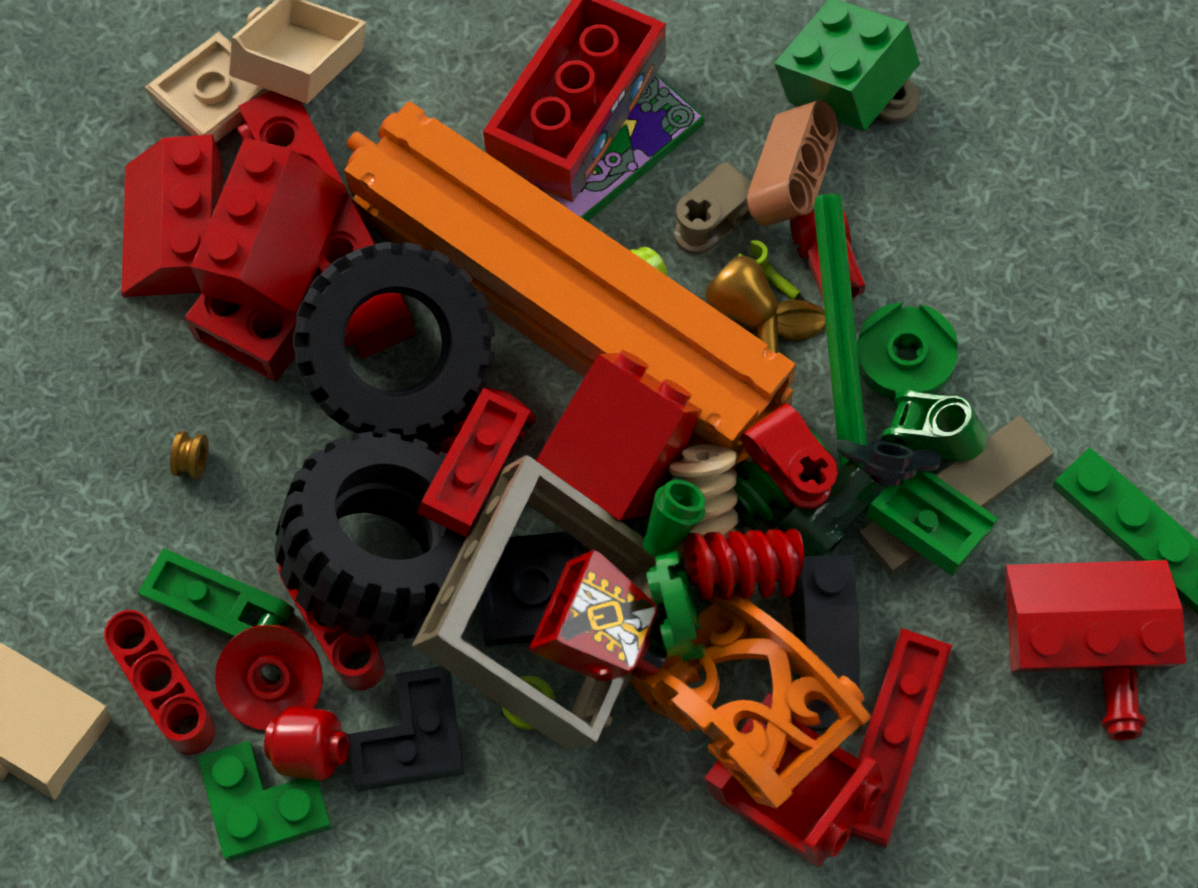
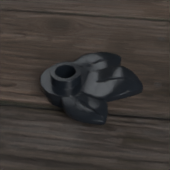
M838 439L836 446L837 452L844 458L863 465L864 470L872 474V480L888 486L902 485L904 480L914 478L917 472L936 470L941 463V456L937 450L924 449L912 451L908 447L889 443L885 439H878L867 446Z

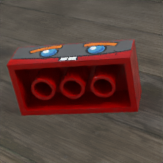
M571 0L483 130L486 153L533 185L573 203L666 59V23L612 0Z

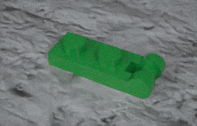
M162 548L138 591L143 601L229 639H232L243 630L252 627L244 623L251 609L263 614L257 626L287 625L295 611L290 604L275 596L165 548Z

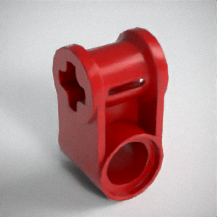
M784 403L741 434L742 442L749 455L760 468L768 473L793 505L802 509H815L828 499L838 474L837 464L811 433L801 415L792 406ZM802 473L807 478L817 475L820 478L819 483L817 484L813 479L804 483L800 479Z

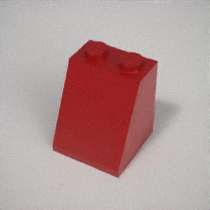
M621 350L619 354H598L536 459L539 464L619 521L651 514L656 491L672 480L674 475L669 472V466L681 460L683 456L681 453L686 449L702 413L700 408L689 402L692 396L689 391L668 379H664L661 383L646 373L649 367L646 362L625 350Z

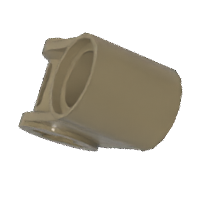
M724 162L717 166L705 180L688 194L682 196L677 203L675 212L677 224L674 230V239L678 247L686 253L697 255L711 250L736 227L742 226L747 221L744 218L745 216L749 219L752 217L747 199L751 181L729 162Z

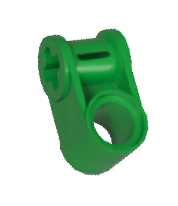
M901 390L897 392L894 399L897 409L891 426L884 429L880 438L887 440L889 443L908 447L912 451L924 449L937 450L941 459L957 462L975 459L984 451L988 442V434L969 402L964 398L925 394L914 390Z

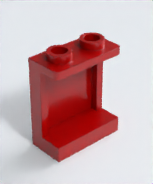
M768 693L761 704L771 709L773 695ZM749 718L739 732L743 734L750 733L754 728L752 720L755 719ZM792 718V724L813 740L820 736L815 731ZM755 720L759 724H761L764 730L766 731L767 725L758 720ZM788 741L783 757L775 772L779 775L803 751ZM838 746L791 790L793 794L778 808L756 803L718 760L704 777L711 796L715 800L817 868H820L828 855L835 857L840 853L849 839L851 833L849 827L861 811L867 813L873 808L883 789L881 784L882 777L877 761L867 756L862 762Z

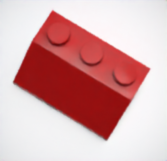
M212 134L163 137L126 165L122 297L201 292L191 265L222 193L223 162Z
M244 137L191 265L202 294L297 319L298 308L313 281L347 194L346 186L292 149Z
M1167 560L1005 565L1011 672L1108 670L1112 668H1173L1186 664L1183 610Z

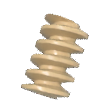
M707 444L695 445L684 449L681 453L684 456V460L672 463L669 466V472L678 477H685V481L698 487L705 497V516L690 533H699L703 537L707 532H719L724 536L728 531H736L734 526L737 525L738 513L733 507L736 505L738 498L737 492L732 488L736 485L737 473L732 468L736 464V452L725 446ZM683 539L674 549V551L679 552L681 557H683V546L686 539Z

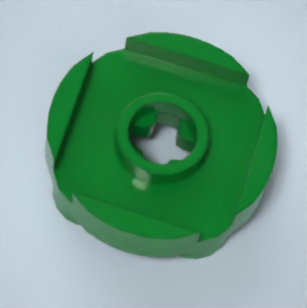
M891 303L873 312L861 327L857 342L860 375L872 390L884 397L890 398L893 402L897 392L901 390H914L935 395L952 378L958 358L957 335L951 323L941 313L931 307L920 304L918 309L911 306L902 307L903 303ZM901 343L904 347L908 348L914 344L918 347L915 354L916 359L908 361L898 358L896 345Z
M674 551L656 556V566L650 567V571L646 572L654 604L664 602L668 619L664 620V625H661L667 654L669 657L680 655L683 662H688L706 657L704 643L693 645V640L697 639L696 630L701 629L700 621L685 570L676 573L674 571L673 565L681 561L679 552Z

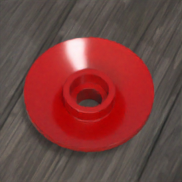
M258 625L238 633L222 650L215 668L216 690L225 709L239 722L259 730H266L270 721L278 718L280 713L288 707L296 706L313 709L322 690V666L312 645L297 632L278 625ZM269 664L277 666L281 671V678L275 681L267 679L263 674V667Z

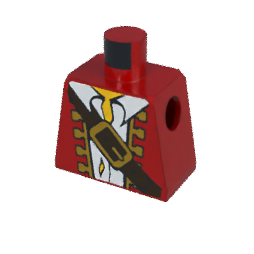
M596 550L566 563L529 648L531 652L604 682L630 674L634 667L646 675L652 676L661 668L667 657L666 648L648 636L657 614L656 604Z

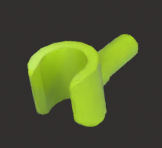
M752 240L750 242L751 251L759 258L755 261L763 268L767 281L773 284L790 300H795L801 292L770 265L766 245L758 240Z

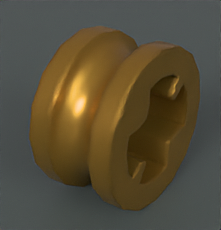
M178 431L173 440L170 454V472L173 476H182L184 472H188L192 479H200L203 476L209 453V441L206 434H197L195 438H191L188 432Z

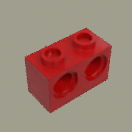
M203 294L199 296L184 317L194 339L274 382L279 380L295 356L293 332L295 331L297 319ZM239 308V310L231 316H220L227 309ZM270 330L281 331L274 338H261L266 332Z

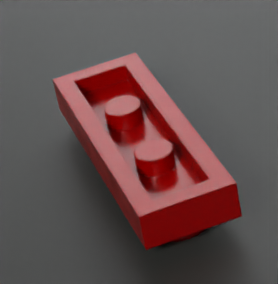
M483 388L422 499L417 514L466 537L522 431L530 410Z

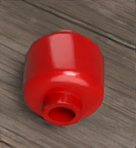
M296 706L288 707L280 713L278 718L272 719L268 724L264 738L265 756L268 760H271L278 774L324 781L334 773L338 764H344L350 748L349 735L347 732H343L341 722L335 713L327 710Z

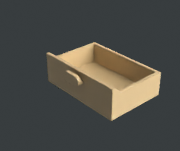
M275 0L264 10L257 7L248 15L246 25L232 37L229 76L308 103L361 53L364 47L366 22L306 0Z
M0 642V780L3 781L7 774L11 773L55 801L61 792L63 784L111 721V716L104 704Z

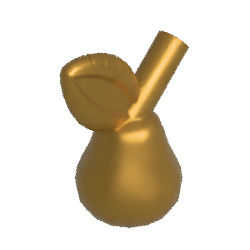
M734 257L705 288V300L707 303L732 320L753 329L757 328L758 337L768 343L769 348L774 352H779L778 336L789 340H806L814 337V335L817 336L826 328L825 312L820 306L803 300H787L778 303L768 284L763 268L751 257Z

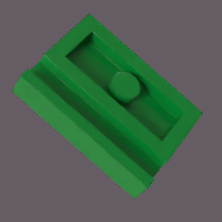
M930 471L917 472L914 478L904 480L903 484L899 486L887 485L870 504L866 513V517L952 577L979 547L986 535L991 533L998 520L996 516Z

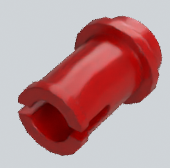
M1112 668L1102 673L1107 716L1101 722L1102 727L1108 730V737L1112 740L1127 741L1137 739L1142 736L1141 728L1147 724L1145 716L1140 714L1137 688L1138 674L1134 669Z

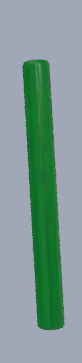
M823 194L815 198L814 211L837 441L841 439L867 446L842 197L839 194ZM839 454L841 484L844 493L854 494L868 491L871 486L870 473L864 470L863 465L850 461Z

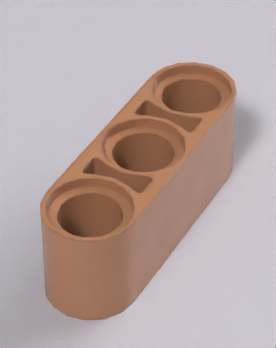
M818 100L778 113L775 116L747 196L750 213L761 226L773 225L811 213L838 134V122L835 112L826 101Z

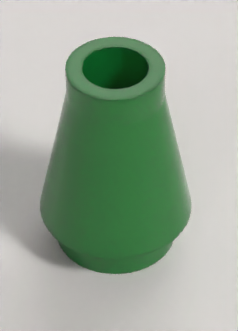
M675 479L669 481L665 486L660 487L656 491L647 533L642 541L644 549L650 555L656 557L673 552L675 547L703 520L705 516V497L698 487L688 481Z

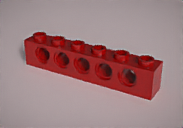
M270 91L238 105L244 122L243 125L237 127L242 142L245 137L277 146L290 143L285 148L294 150L343 184L301 101ZM348 191L318 265L317 272L319 275L335 259L343 257L359 248L374 245ZM384 293L374 296L361 304L348 322L344 339L345 348L354 344L362 360L415 336L411 313L401 294Z

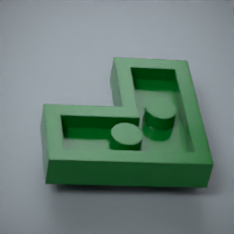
M250 740L197 756L222 855L226 862L332 829L319 781L300 778L264 789L255 751Z

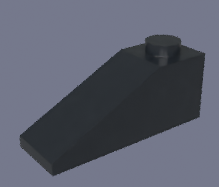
M852 555L804 557L800 578L796 581L794 593L790 597L794 636L809 648L838 678L845 676L860 689L859 608ZM814 699L807 704V708L817 713L820 719L819 725H805L813 731H826L839 719L829 705L821 700Z

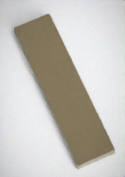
M1019 415L988 438L987 446L978 457L966 462L956 461L936 476L985 509L1049 462L1054 452ZM871 522L859 531L858 538L891 577L921 555L875 522Z

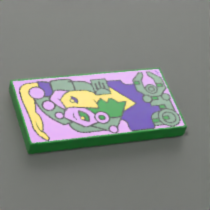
M655 74L573 203L542 188L539 189L589 222L704 125V115L658 74Z

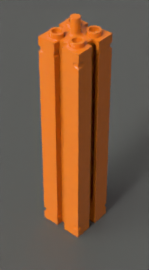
M408 101L397 113H391L386 117L379 129L378 135L381 140L378 144L357 131L349 137L346 147L354 153L349 158L344 172L349 190L353 192L354 198L352 201L365 224L371 228L378 229L381 235L392 243L403 244L407 242L421 245V248L432 252L438 251L449 257V262L457 268H463L473 278L471 281L477 292L483 293L488 306L485 308L582 376H586L598 354H619L621 350H625L646 362L649 366L646 373L661 383L664 379H668L685 388L692 395L689 402L702 410L686 448L700 444L725 446L736 452V464L740 461L748 460L750 455L742 442L741 434L784 403L792 406L794 389L790 386L795 381L796 362L780 351H772L769 348V344L436 118L427 117L424 110L411 101Z

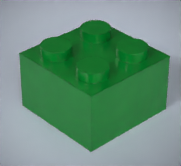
M828 0L775 61L774 65L788 102L799 107L818 100L826 101L835 112L838 122L865 131L918 68L920 61L908 23L841 0Z

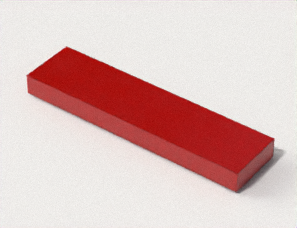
M901 628L857 758L863 762L869 756L878 762L883 789L873 808L867 813L861 811L849 827L851 829V836L887 848L953 645Z

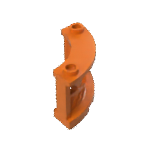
M715 588L710 598L712 604L698 615L701 629L696 630L697 639L693 640V645L704 643L706 657L683 662L680 655L669 657L667 654L661 668L652 676H648L634 667L629 683L653 712L673 721L687 733L693 728L696 731L702 730L713 740L707 746L708 751L733 775L753 800L758 804L778 808L793 794L791 790L853 731L860 725H864L871 716L861 704L865 700L863 693L849 678L845 676L838 678L809 648L785 627L756 607L750 599L741 598L738 590L733 592L730 599L724 600L721 599L718 589ZM739 659L768 660L771 666L773 681L771 709L758 702L738 700L724 704L715 710L712 705L718 696L720 679L715 664ZM791 668L802 678L793 681ZM703 669L707 676L705 683L698 688H689V685L693 682H701L698 671ZM814 699L828 704L839 718L816 740H813L792 724L793 717L808 726L820 724L818 714L807 708V704ZM750 718L766 724L767 728L765 731L761 724L752 720L754 723L753 730L748 734H743L736 730V726L740 720ZM790 741L803 752L778 775L775 771L783 757L787 742Z

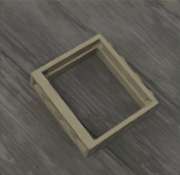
M526 455L500 470L412 647L570 751L596 743L602 729L610 727L612 717L609 713L617 696L628 686L632 677V671L630 674L607 682L598 681L586 676L569 712L460 637L526 504L591 550L601 553L614 566L630 576V581L652 601L646 572L650 571V567L656 566V557L650 555L644 549L642 544L643 537ZM651 626L650 631H649V633H648V636H649V637H650L651 632H652V626Z

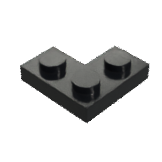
M435 667L396 674L402 725L348 734L354 786L357 792L465 774L450 671L444 667Z

